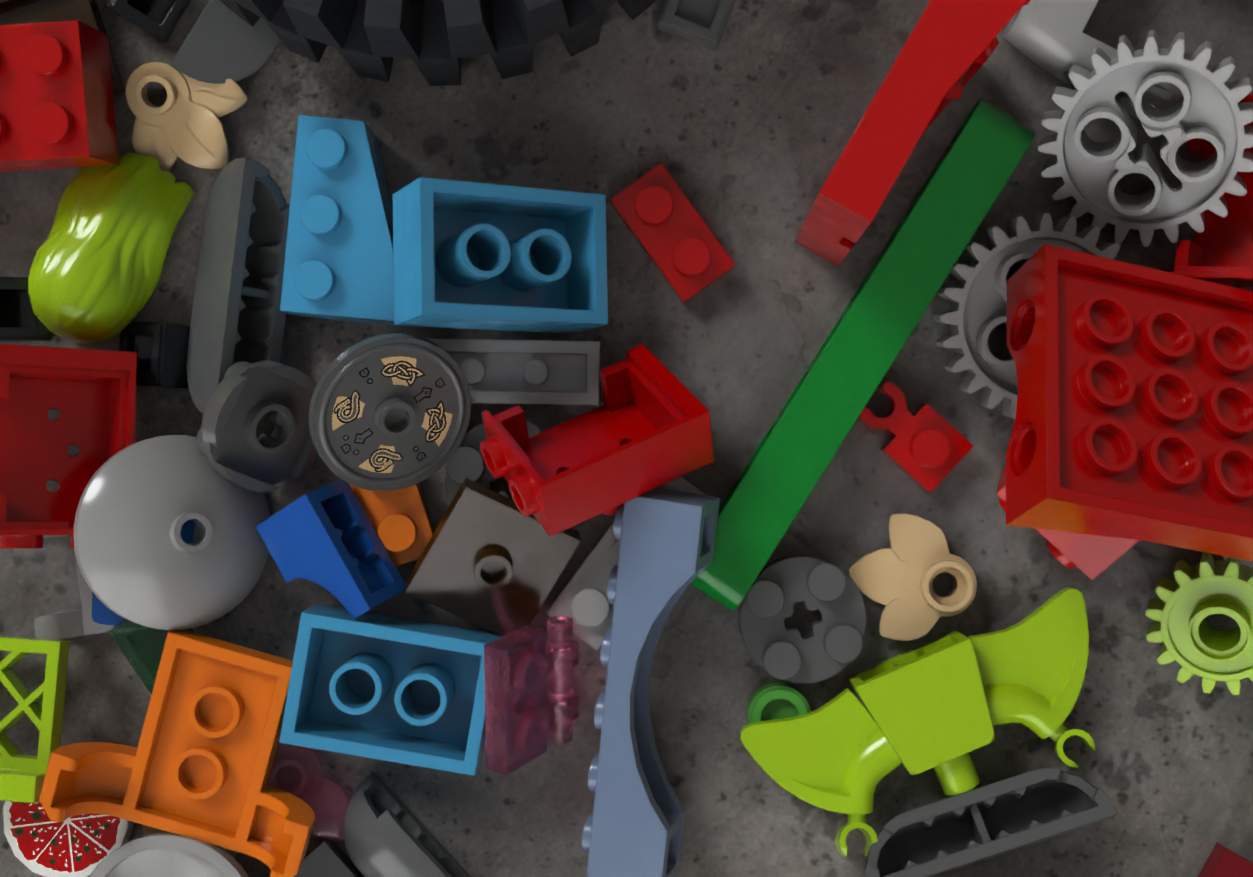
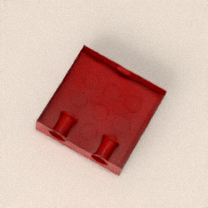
M1031 0L929 1L818 193L794 243L837 267L840 265L872 222L921 135L953 99L956 100L961 97L963 87L989 59L992 52L998 46L997 34L1023 5H1028Z
M1044 244L1007 280V347L1016 365L1018 397L1015 424L1006 453V525L1149 541L1253 561V291Z

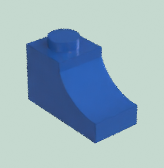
M342 479L304 494L256 526L271 557L274 559L287 583L297 578L317 583L332 593L342 603L352 619L405 591V582L349 483Z

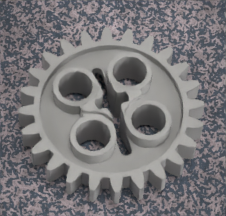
M1149 30L1145 39L1144 49L1134 50L1130 40L1126 35H1122L1119 37L1118 56L1111 59L1105 51L1097 46L1091 54L1094 68L1092 72L1075 64L1070 68L1068 76L1076 89L1072 90L1056 86L1051 99L1064 111H1045L1041 125L1057 133L1042 137L1038 145L1039 152L1057 155L1044 163L1041 173L1043 177L1048 178L1062 177L1053 189L1052 198L1055 201L1070 196L1074 197L1068 216L1079 218L1086 212H1089L1093 215L1091 227L1097 226L1100 228V231L1107 223L1116 225L1115 243L1118 244L1123 242L1130 229L1139 230L1143 246H1149L1154 229L1162 228L1171 243H1176L1179 235V224L1187 222L1195 231L1202 233L1205 231L1203 215L1205 210L1208 209L1221 217L1228 215V204L1223 196L1224 192L1245 196L1247 184L1237 172H1253V153L1244 150L1253 147V127L1244 126L1253 122V102H1239L1252 91V81L1249 77L1229 83L1227 80L1236 67L1235 59L1229 56L1214 66L1210 65L1212 43L1207 40L1193 54L1184 52V32L1177 33L1168 49L1159 48L1155 30ZM1169 82L1176 85L1183 95L1174 106L1164 109L1149 105L1144 98V93L1153 84ZM1119 92H1126L1129 95L1147 135L1151 138L1161 135V157L1171 172L1182 182L1180 187L1172 188L1169 186L1163 176L1162 168L1155 153L1147 143L1136 147L1138 126L1124 106L1117 101L1116 94ZM1107 118L1119 126L1121 133L1112 141L1106 143L1096 142L1087 136L1084 126L1094 119ZM1194 138L1205 139L1216 148L1208 159L1201 162H1188L1179 156L1177 150L1183 143ZM1141 173L1148 176L1154 185L1146 193L1130 195L1123 192L1117 182L1124 175Z
M1050 213L1035 214L1031 228H1029L1023 216L1008 218V236L998 226L985 228L984 234L988 247L985 248L976 242H969L964 251L971 263L968 266L955 263L950 271L951 275L958 280L956 288H940L937 292L943 299L951 302V307L949 311L934 314L933 320L949 324L951 333L936 340L935 344L937 347L955 348L957 353L945 364V370L953 373L965 370L968 372L959 386L962 392L971 394L984 387L980 396V406L992 410L1003 399V416L1013 419L1016 417L1018 397L1016 365L1009 349L1002 356H993L988 347V336L998 324L1002 323L1007 327L1006 278L1010 267L1017 261L1024 265L1044 244L1110 259L1115 258L1121 247L1118 243H1106L1096 248L1100 228L1097 226L1085 227L1076 235L1077 221L1076 217L1073 216L1061 217L1054 229Z

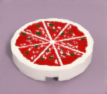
M5 801L3 807L4 834L14 855L33 873L45 877L89 876L107 855L129 841L135 824L132 821L103 814H80L71 816L63 822H53L49 819L40 802Z

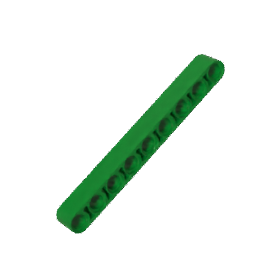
M982 98L975 104L719 507L713 562L690 583L691 586L731 611H734L740 604L1035 137V131Z

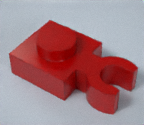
M882 382L878 389L890 401L888 414L880 418L875 416L870 409L864 407L858 419L868 428L886 430L892 436L880 450L925 492L931 493L973 448V445L929 404H921L911 414L907 410V401L902 390L893 383Z

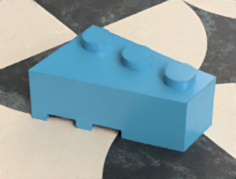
M298 115L280 311L301 318L394 326L393 204L377 136L364 121ZM397 326V327H408V328H419V329H421V327Z

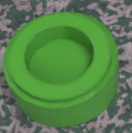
M773 682L763 685L753 693L747 705L746 716L749 724L800 716L811 712L808 702L798 689L787 683Z

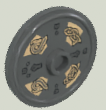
M388 333L367 338L349 347L336 357L317 382L309 408V429L313 444L328 468L339 478L351 485L373 491H390L415 485L441 469L447 463L448 458L460 446L466 434L471 414L469 386L456 361L445 350L428 339L404 333Z

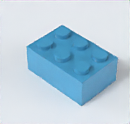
M419 177L393 194L394 326L575 334L607 325L606 195Z
M316 604L301 612L279 743L475 776L483 760L504 636L366 612L352 619L345 608Z

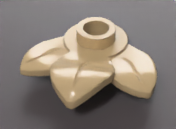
M165 62L144 63L130 74L126 83L125 95L130 110L136 116L132 132V143L136 153L146 156L151 155L159 160L162 171H170L177 162L178 157L188 164L206 169L224 168L230 163L228 139L219 118L236 111L248 101L246 92L236 81L226 79V83L223 84L198 81L179 72ZM153 82L162 84L167 91V100L161 107L153 105L147 96L148 87Z
M900 513L892 514L889 518L888 531L891 548H881L864 555L851 566L849 576L864 595L877 603L885 605L879 623L880 635L889 639L910 641L927 635L940 616H954L967 609L975 597L977 580L973 569L964 559L950 554L945 535L939 527L916 515ZM946 572L953 579V587L948 594L940 596L933 590V580L938 574Z

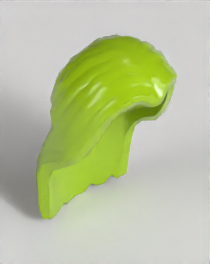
M129 152L121 156L118 153L119 165L82 167L66 187L58 203L54 222L47 240L37 250L28 277V293L33 312L52 333L84 345L109 341L116 337L136 317L155 290L161 277L164 260L175 228L195 192L187 183L176 182L175 176L170 171H162L159 160L151 155L146 156Z

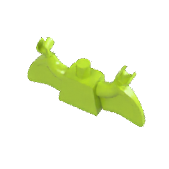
M1066 587L1049 598L1029 616L1003 630L968 637L956 630L848 676L847 679L860 701L846 688L828 703L807 714L744 725L740 730V739L760 767L785 790L816 807L847 814V823L839 828L835 837L836 849L844 857H847L848 849L846 838L853 829H859L865 835L866 857L868 852H870L869 849L872 843L878 842L877 834L871 826L866 824V814L873 812L874 793L877 784L900 764L905 767L910 775L920 774L934 768L943 792L947 796L958 795L976 787L980 783V778L969 752L990 744L995 740L993 725L1021 723L1041 739L1050 737L1054 741L1053 749L1058 760L1069 767L1078 768L1079 766L1064 754L1063 745L1066 739L1077 735L1090 749L1095 751V743L1090 734L1079 729H1068L1063 724L1078 699L1088 662L1089 629L1083 594L1076 588Z

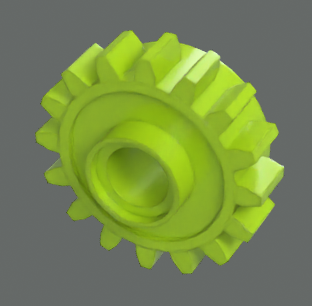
M1202 552L1200 563L1192 567L1181 559L1175 565V580L1160 576L1154 591L1159 598L1149 599L1145 616L1155 621L1148 625L1147 641L1154 643L1164 642L1159 648L1156 660L1160 665L1169 664L1173 661L1178 662L1180 665L1176 680L1180 683L1186 682L1195 674L1202 677L1204 693L1210 694L1215 687L1216 681H1226L1232 695H1240L1241 680L1249 677L1253 682V566L1251 568L1241 564L1240 559L1228 557L1227 560H1214L1211 553ZM1212 614H1224L1233 618L1238 625L1228 630H1220L1210 626L1204 618Z

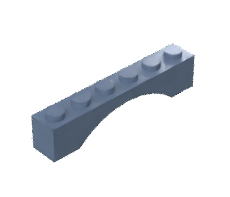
M655 488L617 507L613 533L614 538L620 540L618 565H615L611 570L607 585V600L610 604H614L612 628H609L604 635L600 653L601 665L608 667L606 688L598 697L594 713V725L596 729L601 730L599 752L594 755L588 773V788L590 791H595L593 813L588 816L582 834V850L589 853L586 877H674L679 871L686 810L669 783L656 749L650 716V677L657 643L672 609L690 583L713 562L719 497Z

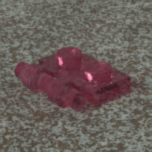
M567 616L549 618L547 640L546 631L524 626L484 645L486 769L508 775L547 752V739L555 744H566L573 740V721L579 717V696L573 692V667L579 664V642L573 639L572 618ZM547 678H548V693H546V681H547Z

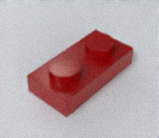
M659 163L610 199L611 206L683 304L735 267V263L662 163Z

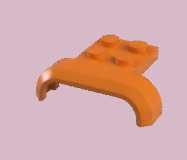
M184 629L169 631L138 747L107 742H79L64 745L52 751L39 801L49 819L53 822H63L71 816L80 814L114 816L252 856L270 868V877H294L303 865L315 820V813L306 802L297 796L267 785L281 735L293 660Z

